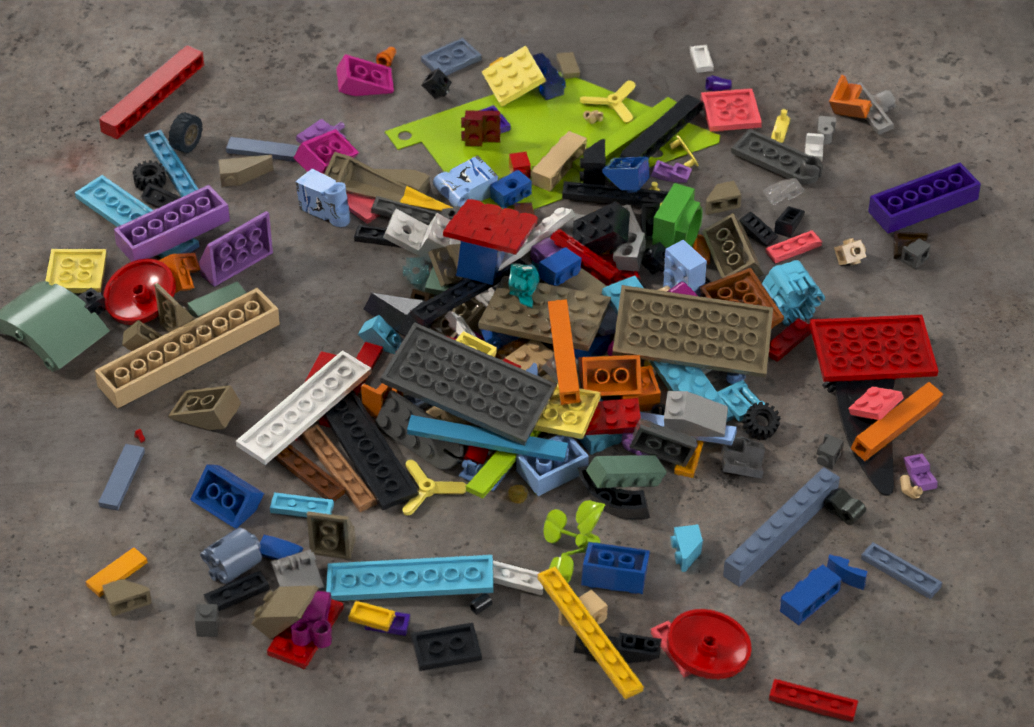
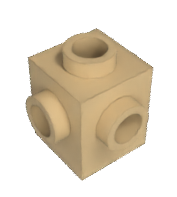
M853 238L844 240L843 245L834 247L839 265L850 263V266L861 263L860 259L866 257V248L861 240L854 241Z

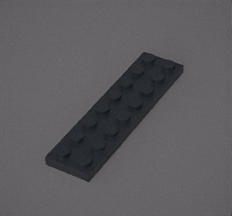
M352 390L323 416L383 511L418 496V490L357 394Z

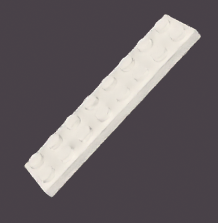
M342 350L237 439L236 446L266 465L372 374L371 368Z

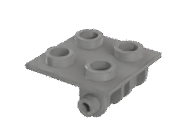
M311 549L271 561L280 587L316 585L319 589L324 587L315 563V554L311 552Z

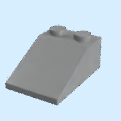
M668 391L664 426L690 436L725 437L728 406L688 391Z

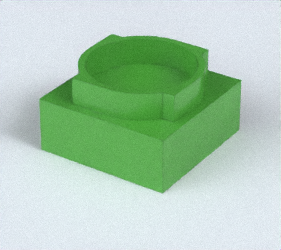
M677 183L673 184L654 216L652 245L661 242L668 248L684 240L693 247L702 225L703 213L700 202L694 201V188Z

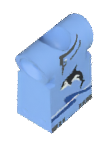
M477 155L451 169L450 173L443 172L438 174L433 180V185L444 197L449 199L453 207H461L467 199L483 201L490 198V184L498 181V176Z
M314 169L309 170L296 181L300 210L323 220L329 219V222L336 227H345L350 223L345 183L336 182V180Z

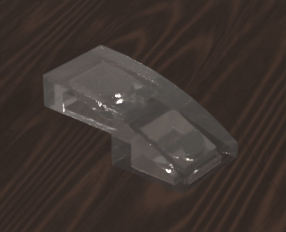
M796 178L775 183L763 190L764 195L772 205L786 197L791 200L805 192Z

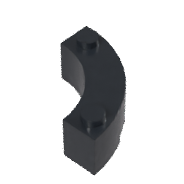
M589 465L578 468L588 496L594 502L605 504L603 509L605 512L624 519L641 520L650 518L644 490L629 491L614 487L597 488L586 471Z

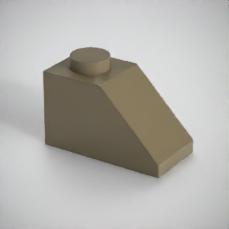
M734 181L720 183L715 186L706 199V215L740 208L741 193Z
M138 320L124 331L122 346L134 351L163 335Z
M124 579L102 585L104 599L112 617L152 604L149 587Z

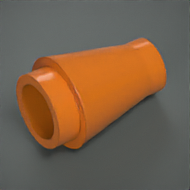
M388 47L377 54L376 63L387 67L391 66L397 53L396 49Z

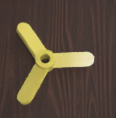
M627 81L615 94H610L608 98L581 97L580 102L584 104H606L609 108L616 111L624 123L629 124L634 118L622 101L634 90L635 83Z
M406 461L405 467L418 484L419 489L418 496L410 499L403 507L404 515L413 514L426 497L434 494L466 493V484L464 482L433 481L426 477L415 461Z

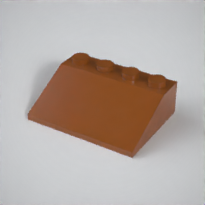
M751 268L700 286V297L773 307L771 329L784 320L783 314Z

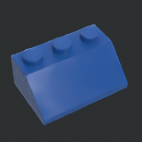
M648 157L613 158L602 169L606 177L621 190H627L628 193L638 192L650 178Z
M207 464L190 500L233 528H238L256 512L264 493L222 466Z
M589 542L583 562L581 585L591 588H604L611 591L618 590L632 594H643L650 550Z

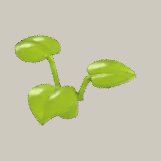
M590 500L581 503L576 513V522L579 524L577 529L581 534L564 530L567 517L563 511L555 509L547 514L543 530L546 541L556 543L563 533L575 537V543L580 548L562 553L561 558L555 557L550 564L549 569L556 567L567 583H569L574 569V562L569 555L586 553L589 542L600 543V538L591 532L605 507L603 503Z

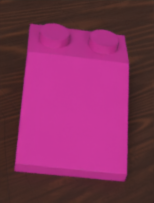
M344 54L336 68L339 92L352 96L392 94L394 92L390 67Z
M334 129L302 142L293 158L307 172L314 169L325 174L334 152L351 156L352 158L356 157L359 152Z

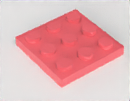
M752 89L701 93V100L704 102L703 108L710 132L761 128L762 121Z

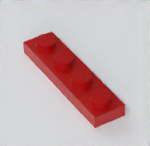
M561 229L553 232L550 239L554 241L556 246L560 248L566 247L581 257L584 264L588 268L598 271L601 277L611 280L620 271Z
M774 679L769 694V701L849 722L854 720L859 701Z

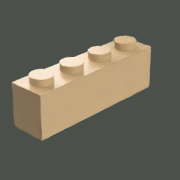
M570 131L562 136L559 142L550 149V152L542 157L540 163L532 168V184L550 192L572 168V162L584 154V150L587 149V138Z

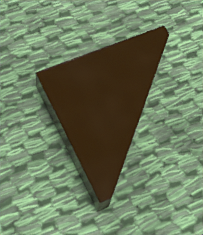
M894 231V259L902 256L904 246L908 247L909 244L914 243L918 239L926 241L928 233Z

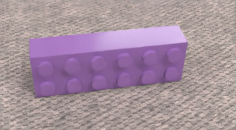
M207 185L115 228L116 245L131 262L139 259H150L230 221L228 204L210 185Z

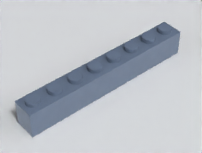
M823 467L725 560L723 577L740 587L824 506V500L838 489L840 477Z

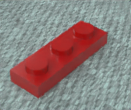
M800 318L796 319L770 341L768 357L776 362L781 360L811 334L810 325Z

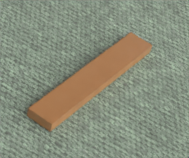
M318 424L308 428L301 434L302 439L334 480L345 488L346 495L360 512L378 504L372 492Z

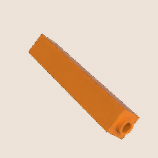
M567 299L548 301L561 405L580 403Z
M928 382L888 412L881 420L876 421L859 434L853 442L851 449L864 461L868 460L939 404L943 393Z

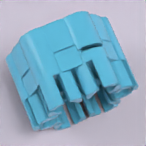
M798 260L773 267L762 282V285L783 314L784 320L782 323L786 326L790 325L787 318L792 323L798 318L809 320L814 316V307H818L821 304L817 296L821 301L825 300V296Z

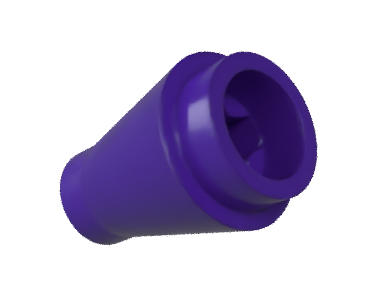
M714 75L707 77L705 82V88L710 92L731 90L732 86L731 80Z

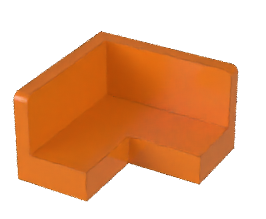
M841 75L829 100L834 114L866 119L872 106L871 101L858 99L862 86L848 83L845 75Z
M195 253L170 254L159 260L169 267L175 277V293L194 289L190 273L200 271Z
M651 365L641 367L642 394L620 395L621 399L638 398L640 412L649 411L656 403H660L661 392Z
M383 383L377 389L363 384L361 386L362 404L369 415L377 419L389 391H395L404 397L403 392Z

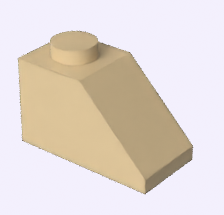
M592 590L579 597L597 624L603 623L607 618V604ZM559 610V624L572 627Z

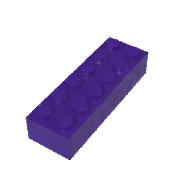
M960 162L870 196L868 212L889 234L978 200L981 183Z

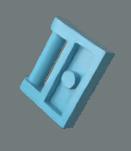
M743 380L717 392L738 421L743 420L748 408L752 406L741 393L752 404L757 403L758 405L759 402H763V405H765V402L760 401Z

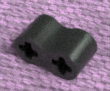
M838 488L824 500V506L827 511L838 515L848 525L854 524L866 513V507L863 502L852 498L842 488Z

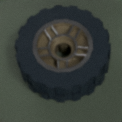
M187 112L177 115L169 131L168 140L171 148L184 153L193 151L202 136L203 124L201 118Z

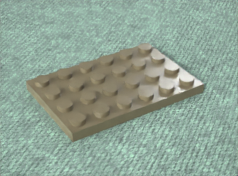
M504 276L478 322L479 329L553 344L548 301L567 299L573 348L589 351L611 304V297L538 283L532 295V308H529L519 302L518 296L510 294L508 286L509 276Z

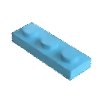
M274 493L270 505V513L307 517L308 511L332 514L334 500Z

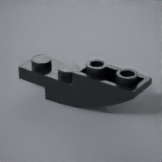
M621 632L619 637L607 636L626 663L650 661L660 657L662 640L660 638ZM576 633L573 653L593 656Z

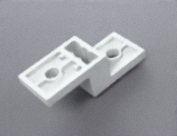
M398 209L394 211L383 237L431 262L428 254L429 251L461 243L459 240L443 236V231L449 221H451L450 219L437 213L428 226Z

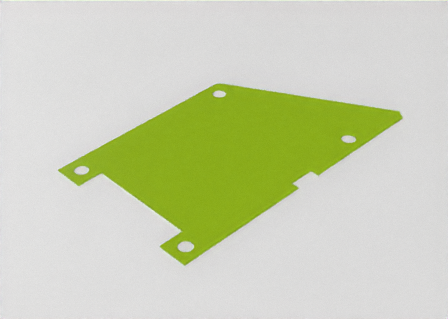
M558 72L544 77L546 82L502 107L493 94L385 131V133L397 150L422 142L444 172L450 173L451 169L478 155L497 174L498 180L511 174L509 169V154L526 151L532 170L568 131L587 138V148H589L599 140L607 139L627 124L623 122L614 109L609 108L606 104H584L580 102L581 97L608 98L610 94H615L614 92L577 77L563 79L562 73ZM554 80H562L565 82V85L557 88L552 85V82ZM627 97L622 101L633 115L634 120L651 109V107ZM494 105L511 125L510 131L501 133L500 142H483V146L480 147L465 146V141H461V132L465 131V128H461V117H465V110L479 111ZM598 110V112L604 114L602 121L596 120L593 124L588 123L583 117L585 111L592 112ZM688 123L659 149L663 152L661 157L654 158L651 156L648 159L649 168L654 167L657 160L665 163L688 155L682 145L673 150L671 149L669 144L677 140V135L691 153L718 144L720 135ZM402 132H409L412 137L408 140H401L398 135ZM622 149L621 151L613 155L611 158L606 160L605 166L613 158H619L624 149ZM572 167L550 192L532 184V194L516 203L532 202L534 210L562 200L564 181L583 183L580 182V171ZM487 198L481 201L483 202V204H494L499 206L491 198ZM514 204L507 208L514 209Z

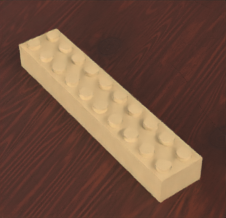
M256 288L96 369L97 386L118 409L280 325L278 308Z

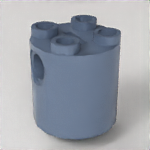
M241 527L214 542L200 553L201 559L207 563L210 569L208 571L210 577L214 581L219 580L223 584L234 580L262 560L259 540L254 534Z

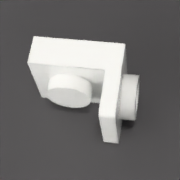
M807 133L805 153L818 157L821 162L824 135Z

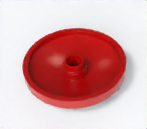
M139 259L124 265L113 274L105 287L103 296L105 297L104 302L107 312L114 320L126 325H133L138 320L146 323L155 319L159 315L154 284L158 283L174 298L176 280L173 273L166 264L156 259Z
M709 609L686 611L672 621L667 634V648L672 658L683 669L699 677L725 679L737 675L746 667L751 655L752 645L746 630L732 617L718 611Z

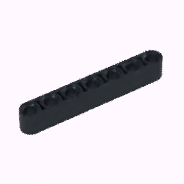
M689 94L685 95L627 146L619 158L648 157L649 159L702 111L704 102Z

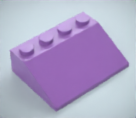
M266 211L206 246L199 261L200 273L212 286L219 285L273 253L269 212Z

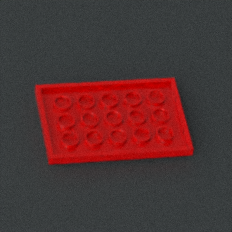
M922 314L810 319L809 325L823 382L938 376V367Z

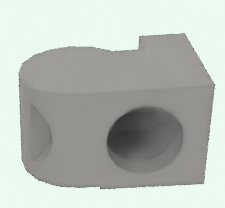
M818 117L817 134L824 135L823 144L832 142L833 133H835L836 117Z

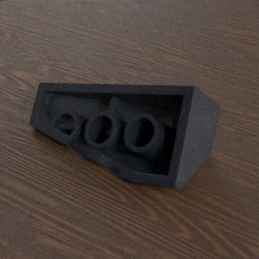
M371 293L363 310L374 317L380 315L394 330L406 336L414 322L419 324L410 317V310L426 301ZM434 320L424 325V327L430 329Z

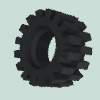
M149 160V163L143 161V164L138 163V167H134V185L140 191L145 190L148 183L160 188L164 187L163 184H166L165 168L161 163L158 164V161H154V163H152V160Z
M759 402L758 405L754 403L748 408L742 423H744V429L748 428L746 433H752V438L757 436V440H761L762 437L763 440H767L768 437L771 438L777 431L781 423L779 422L781 417L777 416L779 414L778 410L773 411L775 408L773 405L770 408L768 407L769 403L766 402L763 405V402ZM755 416L765 417L768 421V426L763 427L757 424Z

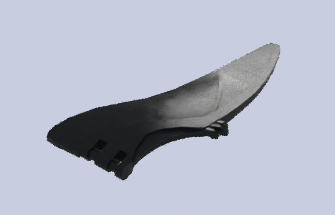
M895 379L832 381L822 384L824 389L828 388L827 391L829 393L834 391L836 393L838 412L850 448L856 437L878 420L851 415L848 408L871 387L894 390ZM892 441L866 461L852 450L861 468L879 493L884 496L893 494Z

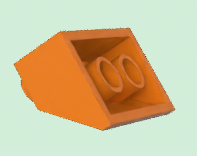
M640 355L578 357L581 389L600 392V396L642 394Z

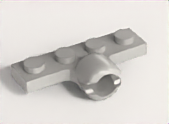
M861 82L857 83L862 86L858 99L871 101L872 106L866 120L876 133L880 135L894 129L893 122L886 115V112L896 107L892 92L884 90L876 95H871Z

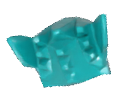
M511 263L508 282L510 294L518 296L521 304L532 308V295L539 283V273L534 265Z

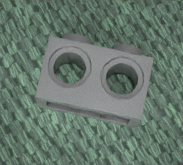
M629 232L628 242L617 247V251L613 253V261L616 262L617 269L639 271L643 252L646 248L645 233Z

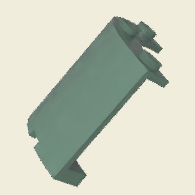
M47 281L34 284L0 309V334H7L15 337L18 341H22L43 360L44 365L52 372L62 368L110 330L95 312L91 314L85 308L86 303L78 296L58 284L50 285Z

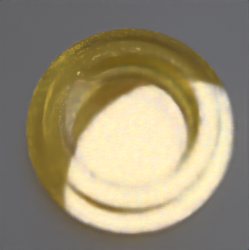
M514 485L509 488L508 497L513 503H523L528 497V490L523 485Z

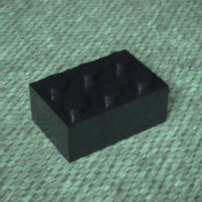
M615 201L574 220L572 238L597 255L605 253L628 242L630 212Z

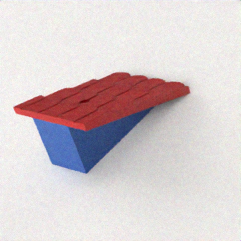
M467 199L443 231L444 237L461 241L456 276L493 285L505 253L514 255L518 253L538 223L537 216L530 213H519L509 208L501 209L500 206L494 204H483V202Z

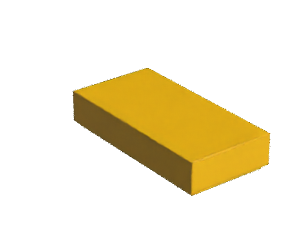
M355 601L348 616V621L388 632L395 618V611Z

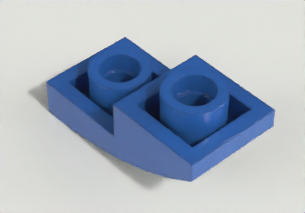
M263 535L260 541L261 547L259 548L261 557L275 560L300 553L304 549L292 542L268 535Z
M829 554L827 568L840 576L842 582L864 590L868 571L850 567L849 559Z

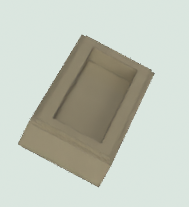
M557 53L556 59L563 79L580 77V70L574 53Z

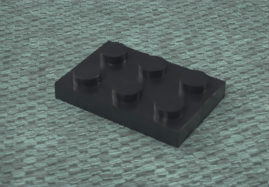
M473 622L411 633L419 671L482 661V654Z

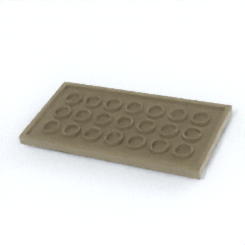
M622 285L612 355H640V359L765 378L767 374L773 307Z

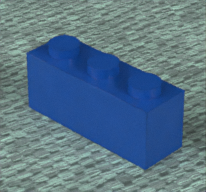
M822 564L817 569H813L803 581H798L790 592H785L780 599V612L797 625H800L840 591L842 578Z

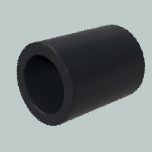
M483 593L469 602V607L475 615H478L493 603L487 593Z

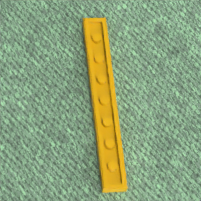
M553 567L538 573V581L623 698L628 699L643 692L644 686L558 569Z

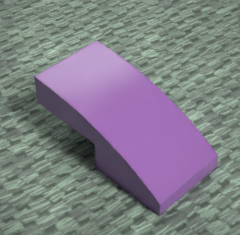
M657 160L651 176L665 181L686 183L692 168L677 162L674 166Z
M923 454L904 457L906 469L914 486L921 487L923 491L937 488V480L930 472V464Z

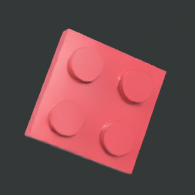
M871 387L848 409L851 415L881 420L904 397L900 391Z

